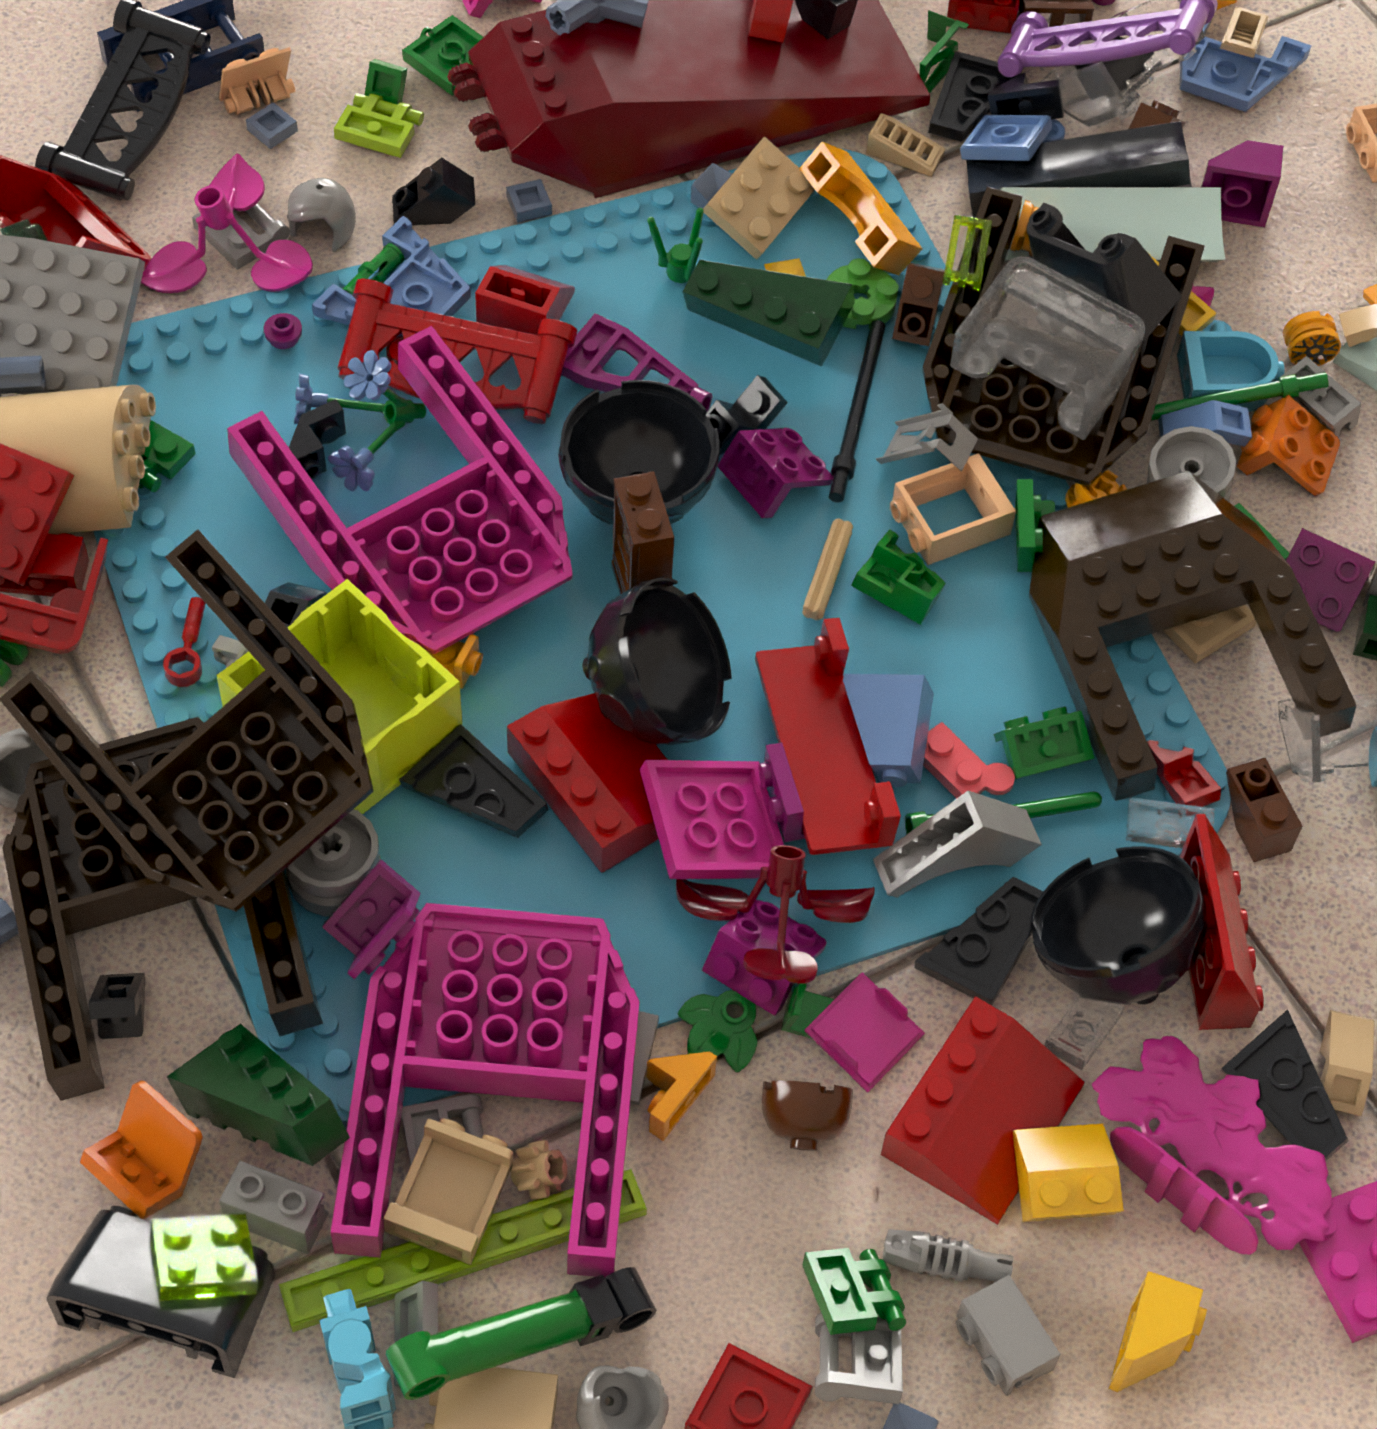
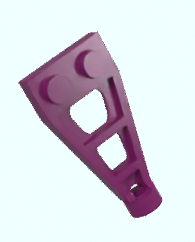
M596 313L579 331L574 346L568 348L561 376L586 388L608 392L621 388V381L643 380L650 370H655L670 380L668 385L681 389L699 401L706 408V412L711 406L713 397L712 393L700 388L699 384L628 328ZM617 350L625 351L638 362V365L629 376H618L602 370Z

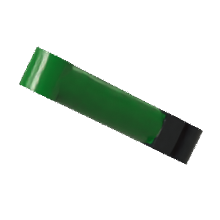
M627 1267L615 1271L605 1278L603 1275L577 1282L569 1293L433 1335L428 1331L412 1333L393 1343L386 1350L385 1355L404 1398L415 1400L432 1394L447 1382L574 1341H578L581 1347L608 1338L613 1330L616 1333L630 1331L650 1320L657 1310L635 1267Z

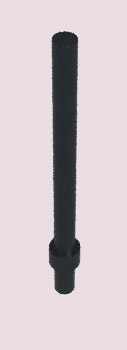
M879 320L873 321L870 326L839 455L834 457L831 468L833 480L829 499L836 503L844 500L848 481L853 478L856 468L854 455L886 327Z

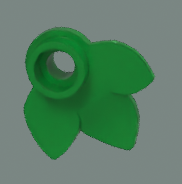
M728 990L718 997L706 994L696 995L683 1004L678 1011V1016L684 1022L693 1026L687 1040L688 1054L710 1051L714 1055L719 1056L723 1053L728 1065L736 1073L742 1071L750 1063L757 1047V1038L751 1027L756 1018L755 1003L734 990ZM731 1004H737L742 1008L743 1014L738 1018H732L727 1014L726 1008Z

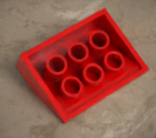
M595 693L541 706L507 725L508 754L601 873L659 839L640 768L645 760L668 759L656 744L639 740L633 734L621 729L610 719L604 717Z
M1196 814L1180 857L1192 868L1199 881L1206 910V923L1208 925L1199 955L1193 967L1189 970L1199 1030L1251 1028L1258 1012L1263 1010L1264 996L1262 987L1255 985L1253 975L1256 968L1255 950L1252 946L1247 945L1246 940L1248 915L1246 909L1240 908L1238 896L1241 892L1240 875L1238 871H1233L1230 854L1206 815Z
M975 996L887 1130L881 1155L998 1225L1019 1192L1013 1130L1059 1127L1085 1082L1013 1017Z

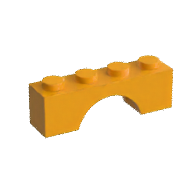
M822 141L801 165L800 171L816 192L837 206L856 227L859 237L855 243L873 267L899 276L923 249L847 151Z

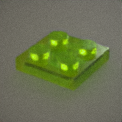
M246 1213L151 1219L150 1237L160 1301L257 1294L258 1276Z

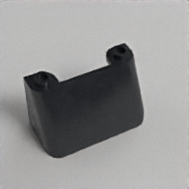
M1043 203L1039 209L1032 213L1026 228L1039 292L1042 290L1090 316L1107 344L1125 351L1140 346L1182 295L1136 238L1122 233L1111 234L1104 237L1094 252L1091 253L1084 249L1062 222L1063 216L1056 207Z
M111 1206L110 1210L98 1212L54 1279L46 1300L57 1324L80 1331L84 1320H87L90 1328L99 1330L101 1324L183 1348L189 1358L197 1359L199 1354L204 1358L214 1360L211 1368L212 1372L235 1378L276 1274L273 1264L267 1260L268 1254L256 1246L245 1244L238 1248L137 1218V1215L127 1208Z

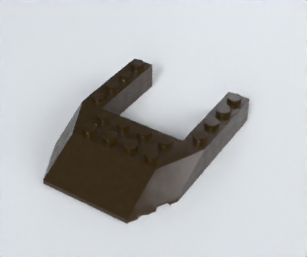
M986 187L923 364L922 371L931 412L941 410L937 405L943 403L953 412L952 415L978 438L971 452L973 454L979 453L980 456L1090 486L1148 431L1205 245L1168 236L1158 267L1182 297L1140 346L1132 349L1130 356L986 316L1019 221L1023 196ZM949 425L935 428L936 439L941 438L948 446H952L956 438V432Z
M1190 471L1045 514L1039 518L1038 528H1042L1043 548L1042 552H1035L1029 598L1076 710H1082L1090 743L1115 801L1154 790L1158 766L1107 651V647L1248 604L1311 740L1351 728L1357 704L1292 568L1253 520Z
M197 529L165 558L265 669L256 679L134 784L129 781L55 691L35 672L31 671L6 692L0 698V701L149 880L237 912L373 793L374 790L354 701Z
M195 717L99 745L129 781L134 784L204 722L199 717ZM46 759L30 764L25 779L26 789L19 797L15 809L17 817L11 834H7L2 849L46 1077L60 1101L105 1088L73 934L197 897L149 880L51 761ZM282 871L244 905L269 1013L279 1036L323 1024L285 871Z

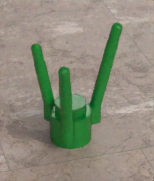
M702 208L696 210L689 244H676L668 253L665 251L655 219L653 217L647 219L658 253V265L666 268L667 276L674 282H688L696 267L703 243L702 238L699 237L704 213Z

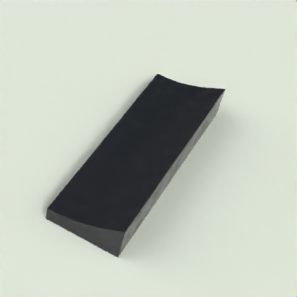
M1181 121L1041 143L1030 161L966 160L969 198L973 218L978 213L986 187L1001 190L1003 187H1176L1191 184L1189 158Z

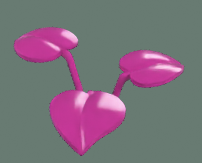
M236 153L221 168L210 185L203 187L195 195L194 201L201 216L196 218L198 224V249L196 250L193 244L185 241H176L164 246L151 258L143 271L141 284L162 293H179L197 285L207 272L205 263L200 259L206 252V226L214 230H223L229 225L234 228L253 254L260 259L253 265L251 276L254 283L262 290L268 292L283 291L300 283L311 274L313 262L306 249L291 240H276L269 245L265 253L261 252L236 221L233 209L236 211H246L252 208L261 200L265 191V184L260 174L240 154Z

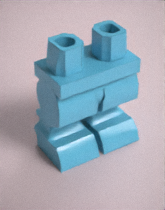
M351 1289L324 1296L327 1318L319 1321L329 1363L333 1366L337 1387L340 1394H342L340 1397V1410L344 1428H393V1414L396 1410L391 1376L383 1367L379 1355L374 1353L376 1349L367 1307L356 1308Z

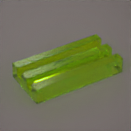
M954 215L942 284L950 285L951 281L958 282V287L965 288L966 283L973 284V289L980 290L992 220ZM960 225L968 226L960 271H954L953 265ZM975 228H981L983 230L975 274L968 273Z

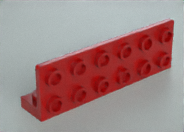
M839 617L823 619L820 636L815 637L814 646L757 651L755 654L756 666L778 743L782 742L804 811L802 829L811 855L892 846L901 817L891 782L876 783L843 683L849 647Z

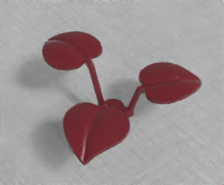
M778 845L771 848L768 867H761L760 877L749 896L735 888L695 883L686 879L676 880L677 898L686 911L703 919L719 921L734 920L738 912L748 913L766 883L770 887L769 892L781 898L776 950L756 948L746 952L743 965L748 972L757 977L768 980L786 979L789 982L798 984L813 981L817 976L818 965L816 960L808 953L785 951L789 898L794 897L796 891L799 890L797 902L804 909L813 910V914L816 917L832 922L855 923L867 917L875 888L807 890V871L804 870L806 853L800 848L789 845Z

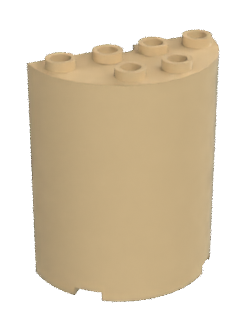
M133 384L0 397V443L64 469L74 475L48 534L131 528L134 511H137L139 507V481L145 474V465L141 455L145 453V447L150 445V419L156 412V402L151 392L147 393L141 386Z

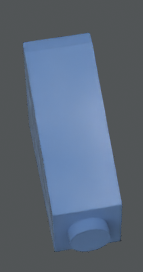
M844 674L843 683L869 764L880 782L890 781L892 787H903L907 783H921L934 696L925 675Z

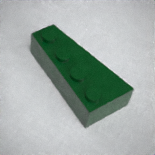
M699 260L683 290L689 311L821 367L855 303L852 284Z
M241 1023L232 1030L223 1033L217 1041L167 1076L187 1115L197 1119L201 1116L209 1118L212 1125L223 1130L227 1127L240 1131L245 1139L252 1142L257 1140L269 1143L272 1150L311 1166L315 1165L350 1138L331 1099Z

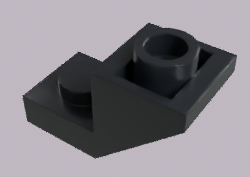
M757 375L734 404L716 400L706 412V416L713 428H717L719 455L726 452L738 431L767 429L788 403L766 377Z
M335 399L302 414L290 442L289 449L311 479L327 471L323 444L332 443L346 434L344 410L339 402Z

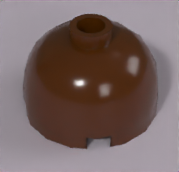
M780 1080L770 1083L765 1081L763 1082L762 1092L763 1116L767 1126L775 1135L790 1140V1149L817 1151V1142L835 1139L848 1124L852 1109L853 1089L834 1085V1090H826V1087L820 1086V1083Z

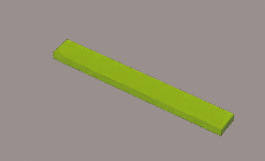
M632 1169L624 1171L619 1224L647 1215V1208ZM574 1188L549 1195V1198L537 1199L492 1214L471 1265L409 1241L382 1250L381 1258L363 1256L278 1284L292 1332L320 1324L319 1320L327 1318L323 1297L329 1294L351 1289L356 1308L364 1306L368 1308L395 1299V1294L422 1280L441 1284L569 1241Z

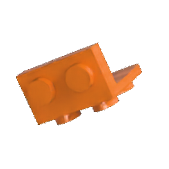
M1290 395L1270 405L1265 404L1259 407L1251 418L1252 438L1245 447L1241 446L1242 453L1236 467L1248 476L1274 462L1312 495L1317 496L1323 493L1340 446L1339 438Z
M141 1080L131 1087L117 1131L84 1149L80 1163L139 1218L146 1219L182 1197L203 1136L191 1120L187 1119L169 1103L160 1092L156 1091L146 1081Z

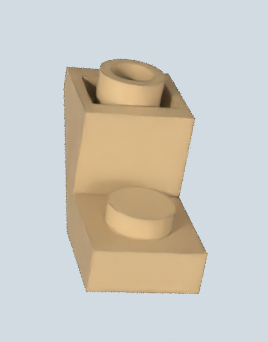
M1330 1010L1319 1051L1326 1059L1321 1082L1334 1110L1362 1116L1373 1075L1375 1021Z

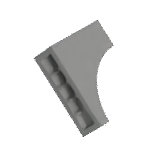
M966 791L876 856L873 861L887 895L898 898L905 892L928 880L956 870L982 865L1011 867L1042 844L1026 809Z

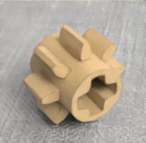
M543 1140L529 1143L528 1147L516 1150L518 1157L513 1160L510 1172L512 1181L518 1191L529 1190L530 1200L549 1198L550 1193L561 1192L560 1184L566 1179L568 1168L566 1159L559 1149L549 1151L548 1141Z

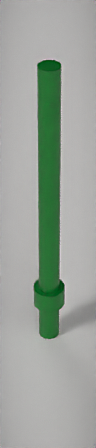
M1326 372L1297 378L1295 374L1279 377V381L1156 404L1151 421L1158 420L1161 415L1211 400L1237 405L1279 396L1285 398L1287 395H1290L1292 398L1299 397L1300 392L1329 387L1328 376Z

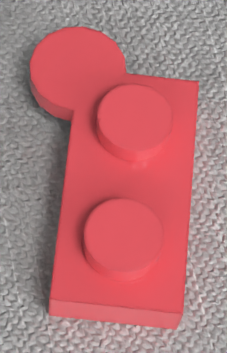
M943 722L928 731L923 766L956 799L966 791L981 794L986 790L990 794L1004 795L1013 788L1015 775L1009 766L1003 763L986 765Z

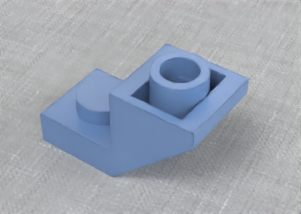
M1216 400L1161 415L1158 420L1160 437L1174 429L1193 426L1209 429L1221 435L1228 443L1243 447L1252 438L1248 408Z

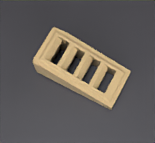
M1235 7L1220 49L1254 58L1269 16Z
M881 113L869 133L866 154L932 177L945 154L946 148L900 121ZM909 149H914V153L910 152ZM923 153L929 155L927 160L921 158Z

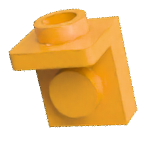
M473 634L469 635L465 643L458 641L435 655L427 651L460 681L461 689H463L470 675L476 676L483 660V653L479 652V637Z

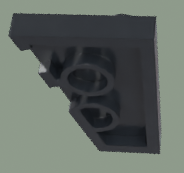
M461 724L399 779L402 787L516 838H519L549 810L547 803Z

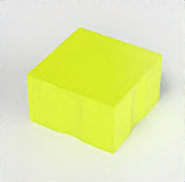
M346 579L301 612L299 617L287 628L354 701L374 790L373 793L354 808L361 814H364L401 785L399 779L460 724L462 725L460 681L419 644L400 633L393 626L387 615ZM249 651L216 675L222 706L227 704L265 671Z

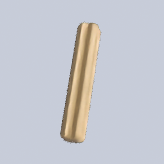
M838 518L832 522L803 605L802 613L806 618L818 621L824 616L852 535L853 525L850 521H843Z

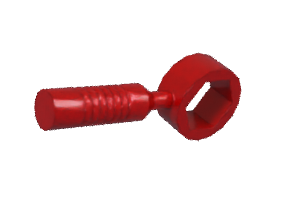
M192 597L189 602L181 637L184 646L171 650L163 661L165 676L174 686L188 687L195 684L202 675L200 657L197 652L191 649L192 645L198 640L206 605L200 597ZM185 660L194 664L192 671L177 674L172 670L173 664Z

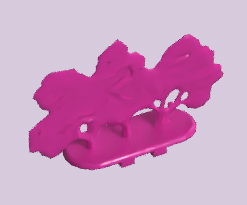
M1163 1036L1161 1039L1151 1038L1143 1042V1051L1140 1056V1061L1144 1068L1142 1071L1110 1066L1092 1083L1093 1089L1099 1093L1097 1103L1102 1116L1112 1121H1131L1141 1127V1132L1129 1127H1117L1110 1133V1142L1116 1155L1134 1174L1148 1184L1144 1191L1157 1203L1165 1198L1184 1213L1180 1221L1194 1233L1201 1227L1228 1249L1240 1254L1251 1255L1257 1250L1258 1237L1254 1227L1244 1216L1248 1215L1259 1218L1264 1238L1269 1245L1277 1250H1292L1303 1239L1320 1242L1325 1240L1324 1234L1329 1230V1227L1323 1216L1333 1205L1331 1198L1332 1190L1326 1182L1328 1170L1325 1157L1318 1151L1295 1144L1265 1148L1259 1142L1258 1135L1266 1128L1263 1110L1257 1107L1256 1101L1260 1098L1259 1082L1257 1079L1227 1074L1224 1079L1217 1081L1215 1084H1205L1199 1068V1058L1180 1039L1174 1036ZM1153 1118H1158L1160 1125L1153 1133L1149 1123ZM1167 1143L1176 1146L1181 1159L1185 1161L1186 1167L1160 1146ZM1201 1170L1216 1172L1227 1184L1229 1199H1224L1196 1175ZM1237 1181L1240 1182L1243 1188L1238 1194L1234 1193L1233 1190L1234 1182ZM1250 1193H1262L1269 1200L1268 1203L1252 1207L1249 1201H1246L1244 1205L1240 1203V1200ZM1272 1210L1275 1213L1274 1217L1269 1220L1261 1215L1263 1211Z

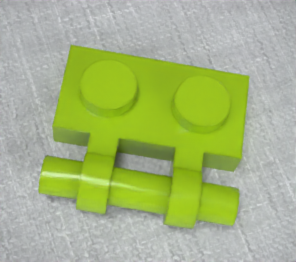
M356 93L353 99V106L347 105L334 127V138L401 158L415 134L414 125L421 126L424 120V112L412 109V105L399 102L397 105L383 101L382 96L372 93L369 96Z

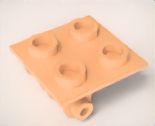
M290 47L282 50L272 48L261 53L259 57L248 61L245 59L234 60L222 69L219 100H224L228 114L234 112L236 115L253 110L254 107L256 109L260 108V100L256 89L259 90L265 105L270 104V97L273 102L290 98V94L295 92L292 79L286 80L291 54Z

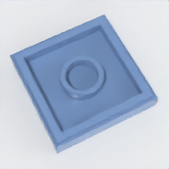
M984 115L960 147L961 159L1030 161L1052 129L1051 116Z

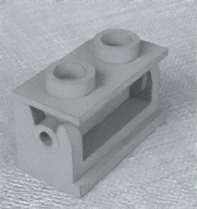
M239 1161L219 1200L226 1223L308 1255L328 1216V1211L321 1204L325 1195L323 1192L243 1161Z
M1010 1275L961 1301L956 1316L958 1319L956 1320L957 1329L963 1340L970 1346L974 1344L983 1358L981 1365L988 1380L994 1386L999 1384L1006 1396L1011 1394L1014 1385L1016 1388L1022 1387L1054 1370L1061 1354Z

